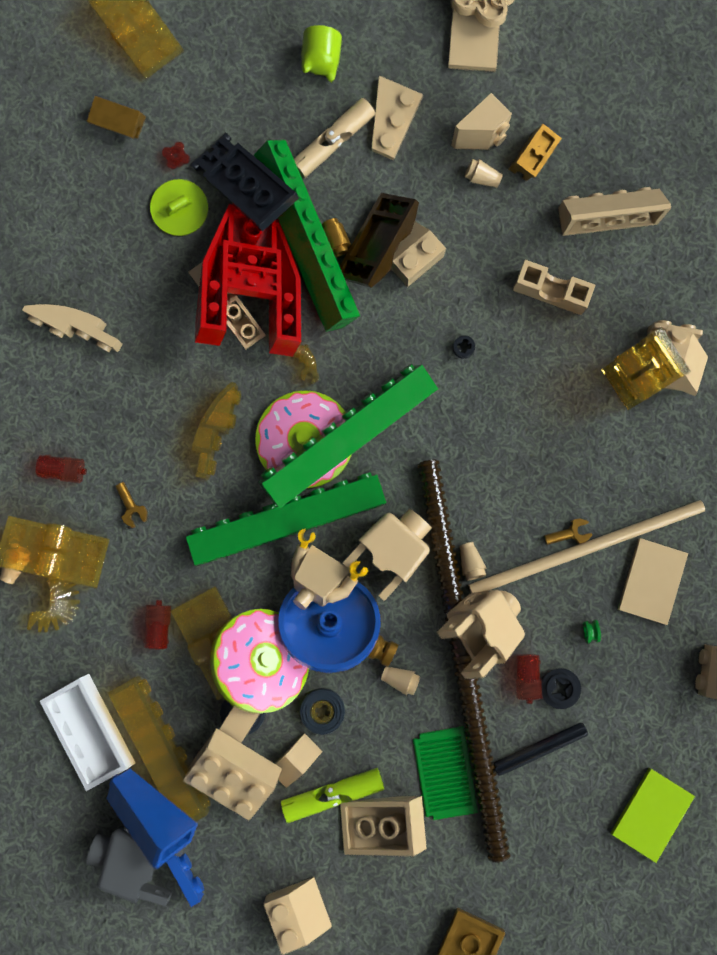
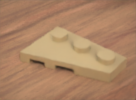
M379 76L372 142L373 152L391 160L395 159L423 98V94Z

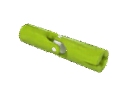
M377 767L340 780L335 784H329L282 800L281 806L286 822L290 823L336 807L341 803L351 802L383 791L385 788ZM324 793L328 797L329 801L327 802L319 801V798Z

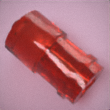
M46 454L40 455L36 463L37 477L42 479H58L72 483H81L83 475L87 473V469H84L85 463L83 459L52 457Z
M156 600V605H146L144 648L167 649L172 606L162 605V600Z
M539 654L516 655L517 660H515V664H517L516 696L517 699L526 700V704H533V700L542 699L541 660L539 659Z

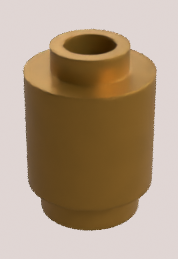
M337 218L326 220L322 223V227L335 257L345 255L351 243L343 224Z

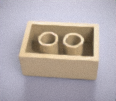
M216 728L193 759L183 781L245 819L250 820L275 789L282 768Z

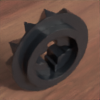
M558 668L550 670L543 677L540 686L542 698L551 707L567 709L579 700L581 683L572 671ZM556 679L561 684L570 683L564 689L566 698L559 692L552 693L557 688Z

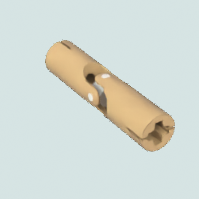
M360 98L334 122L332 127L326 129L294 158L302 178L305 179L336 151L344 141L353 136L375 116V111L367 100ZM326 139L329 146L325 147L321 144Z

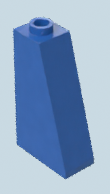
M128 769L121 775L117 774L112 778L109 783L110 788L107 800L154 869H157L192 841L198 823L132 769Z

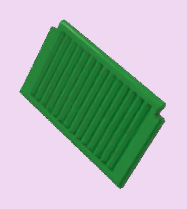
M464 726L419 733L420 739L413 738L425 817L433 816V820L479 813Z

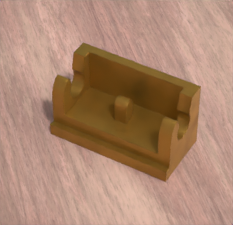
M94 96L87 122L130 138L138 139L146 116L138 110Z
M540 125L532 133L508 170L513 173L521 172L524 175L522 179L525 181L535 178L562 138L546 125Z

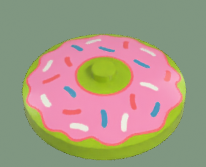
M295 391L276 399L262 414L256 430V450L266 470L270 467L277 468L283 463L281 459L291 452L296 454L303 448L301 445L311 437L316 439L323 434L321 430L331 422L336 424L343 419L341 415L345 410L332 398L315 391ZM351 455L306 489L320 487L334 480L345 469Z
M254 609L234 616L220 629L211 649L210 667L217 689L230 704L246 712L268 713L282 709L298 696L307 680L309 669L294 660L285 649L279 632V613L272 610Z

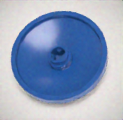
M358 582L345 599L334 603H327L323 607L312 601L305 610L300 609L293 602L299 594L294 587L287 594L279 612L280 637L287 652L302 666L318 672H341L358 665L371 653L380 632V612L374 597L361 583Z

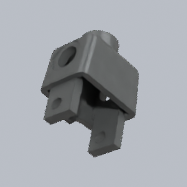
M122 823L112 833L111 837L97 833L90 847L86 864L101 869L97 881L98 889L135 904L139 899L166 906L173 891L147 883L152 879L154 868ZM186 846L176 853L175 856L181 857Z

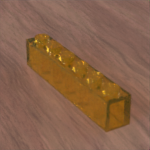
M140 676L135 677L108 692V695L158 791L196 822L209 813L210 799L208 795L203 792L201 793V791L183 781L188 771L185 760H187L186 753L181 746H176L173 740L175 733L170 724L165 725L161 717L163 710L157 701L153 702L149 695L151 687L147 680L141 679Z

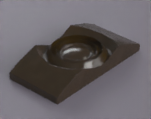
M386 193L379 195L339 266L345 281L372 288L391 270L394 253L398 249L399 243L412 232L419 205L416 199Z

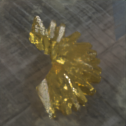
M60 567L47 580L50 588L49 608L47 611L30 613L27 630H30L37 620L38 632H41L43 626L44 631L48 632L50 620L55 630H59L57 618L67 625L69 623L66 619L72 621L73 618L70 615L76 616V613L69 609L78 610L79 607L75 606V604H80V600L68 599L66 597L79 594V591H67L75 586L76 583L69 584L73 577L65 581L70 575L68 572L59 577L63 568Z

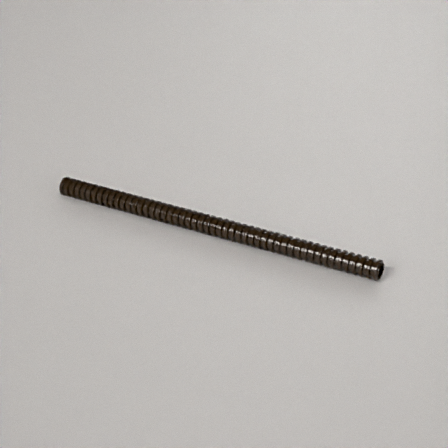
M437 459L420 462L418 468H421L419 475H422V479L420 481L424 484L422 490L425 491L423 498H426L427 501L424 504L428 507L426 513H429L427 521L431 523L432 532L430 536H433L431 543L435 546L433 548V552L436 551L434 559H437L435 565L439 568V571H437V575H440L438 582H441L442 585L439 588L443 591L441 598H444L442 605L446 607L444 610L446 614L463 600L461 598L463 591H460L462 584L458 581L460 579V575H457L459 568H456L458 561L454 559V556H456V552H453L455 545H452L451 542L454 539L450 537L452 529H449L451 523L447 520L449 518V514H446L448 506H445L447 501L446 498H443V495H445V491H442L444 484L440 481L443 478L439 476L441 468H438L440 462ZM453 637L449 644L453 646L451 652L454 653L452 660L456 663L453 666L457 669V672H455V676H458L456 683L460 686L458 688V692H461L459 699L463 702L460 705L461 708H464V711H462V715L465 716L463 722L467 725L465 727V731L468 732L466 739L469 740L467 745L468 748H471L469 751V755L472 756V759H470L471 764H474L472 771L475 772L473 778L477 781L475 783V787L478 788L476 795L479 796L477 801L478 804H481L479 807V811L482 812L480 818L484 821L482 823V827L485 828L483 834L487 837L485 839V844L488 845L486 851L490 853L487 857L491 862H503L508 860L511 855L507 851L509 849V845L506 844L508 838L504 835L506 833V829L503 827L505 822L501 819L503 817V812L500 811L502 805L498 803L500 796L497 795L499 789L495 786L498 784L497 780L494 779L496 773L492 770L495 766L491 763L493 760V756L490 755L492 750L488 747L490 744V740L487 739L489 733L485 731L487 724H484L486 717L482 714L485 712L484 708H481L483 701L480 700L482 694L478 692V689H480V685L477 684L479 678L465 679L461 672L472 661V658L460 638Z

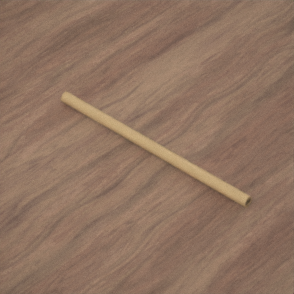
M699 500L468 585L470 592L492 590L705 512V506Z

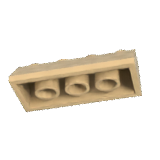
M650 187L640 188L636 192L619 190L611 195L594 193L585 198L570 196L565 198L559 206L562 236L658 225L671 209V203L660 189L651 190Z

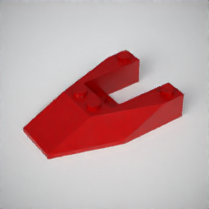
M229 204L202 262L195 319V343L220 346L227 326V293L269 299V353L293 357L301 343V278L283 229L277 218L262 232L234 205Z

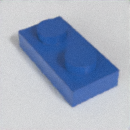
M185 853L181 857L172 856L166 862L192 907L199 903L204 895L203 883L198 876L194 878L190 870L192 868L190 859Z

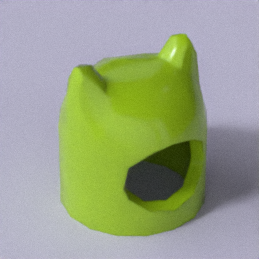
M323 25L310 26L304 30L301 49L302 71L304 73L311 72L312 74L326 76L329 82L334 81L340 61L342 35L339 31Z

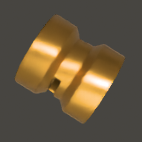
M379 635L376 645L367 657L370 659L376 658L380 660L382 665L388 667L399 644L393 641L387 642L383 639V636Z

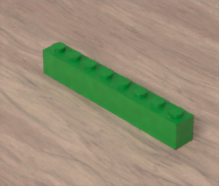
M267 140L253 156L293 189L299 197L296 202L278 217V220L325 332L342 329L360 316L286 140Z
M413 364L406 366L400 371L401 376L395 380L391 378L380 386L382 390L378 393H370L361 400L362 405L356 409L352 407L341 415L343 419L336 424L331 422L321 430L323 434L316 439L311 437L301 445L303 448L296 454L294 452L287 454L281 459L283 463L277 468L270 467L261 474L262 479L258 483L273 504L278 508L284 506L437 391L438 387L424 366H413Z
M371 472L357 476L358 481L348 484V481L344 480L333 484L334 489L325 491L324 488L316 489L310 492L311 496L301 499L300 495L296 496L281 508L270 504L262 507L263 512L254 514L253 511L240 514L239 520L230 522L229 519H224L216 522V527L206 530V527L203 526L191 530L192 535L186 536L194 565L199 566L297 534L302 529L307 531L386 505L387 502L378 475L372 476Z

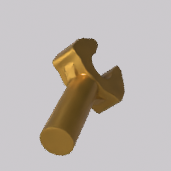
M124 482L116 485L115 487L126 507V512L121 517L123 522L135 528L132 515L136 512L139 513L143 522H147L148 513L146 507L135 505Z
M574 519L571 521L569 529L544 535L546 545L571 538L576 540L578 544L588 541L592 533L580 535L577 529L579 526L588 524L589 521Z

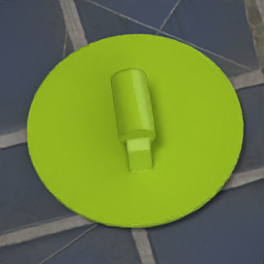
M183 179L171 180L162 184L154 192L150 203L151 216L155 224L162 231L174 236L189 235L197 231L205 222L208 214V201L204 192L196 184Z

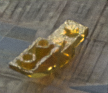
M229 383L214 399L196 432L191 450L200 454L196 477L209 480L210 475L214 476L217 461L213 460L215 451L220 450L222 437L218 435L219 433L229 434V430L235 427L236 415L233 414L234 406L239 405L241 400V391L238 390L236 383Z

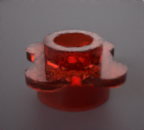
M176 142L174 146L170 148L165 147L162 150V155L168 161L167 166L172 170L190 161L189 155L184 151L185 146L182 142Z

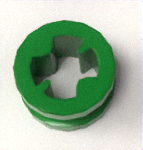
M593 620L592 623L583 621L585 642L587 644L591 643L592 640L600 642L601 632L598 621Z

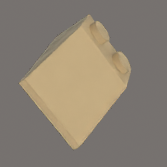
M422 796L363 799L340 804L344 854L415 856L427 849Z

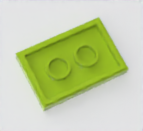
M649 767L612 829L611 834L657 863L695 796Z

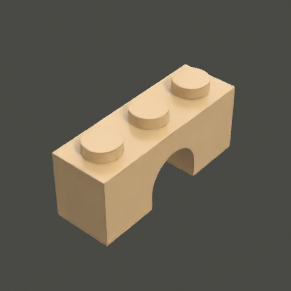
M528 260L524 261L513 291L582 315L588 308L595 284L575 277H571L569 280L559 279L550 275L547 272V267Z

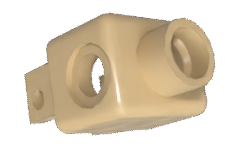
M410 508L400 519L392 513H386L358 540L360 542L359 546L343 564L349 568L351 563L355 562L368 549L372 553L373 564L381 571L390 570L396 574L392 581L378 595L385 601L402 581L406 583L428 555L430 551L429 546L422 539L432 528Z
M500 590L474 592L465 597L447 613L449 620L437 633L440 638L459 637L472 658V661L461 672L465 679L483 678L495 664L505 663L524 638V630L516 618L521 611V606L511 593Z

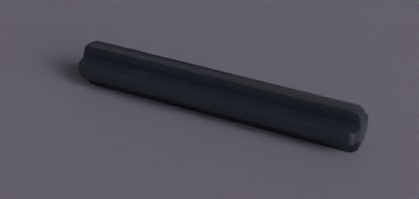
M578 723L493 763L494 769L499 776H502L587 737L588 731L583 723Z

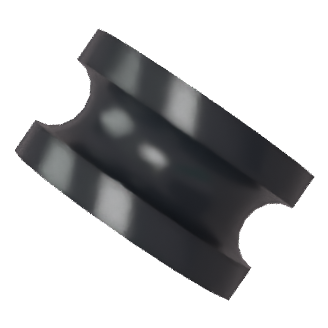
M466 335L458 337L453 344L454 354L461 359L469 358L475 350L474 340ZM462 341L468 342L467 346L470 345L471 349H467L466 353H461V348H457V345H461Z

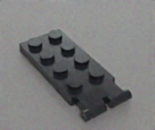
M225 132L210 146L213 150L211 153L205 150L190 165L196 172L201 169L204 172L205 180L263 232L299 197L293 189L239 143L234 146L230 142L232 138Z

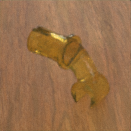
M300 344L293 358L299 359L300 363H304L305 369L301 372V379L305 381L306 375L312 373L313 379L311 384H315L319 380L315 357L308 344L304 346Z

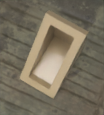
M305 733L274 763L282 768L278 780L286 788L301 777L322 753V750Z

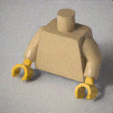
M302 529L298 533V540L301 544H298L291 567L294 588L299 592L293 602L302 610H305L312 601L323 607L327 603H334L347 598L358 583L357 578L365 576L368 572L367 567H364L360 573H357L356 568L360 561L351 563L350 567L347 568L312 545L309 548L308 543H312L315 540V533L312 532L310 539L307 541L303 536L306 529Z

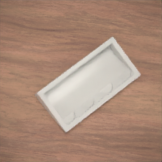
M89 674L40 700L86 791L135 764L126 743Z

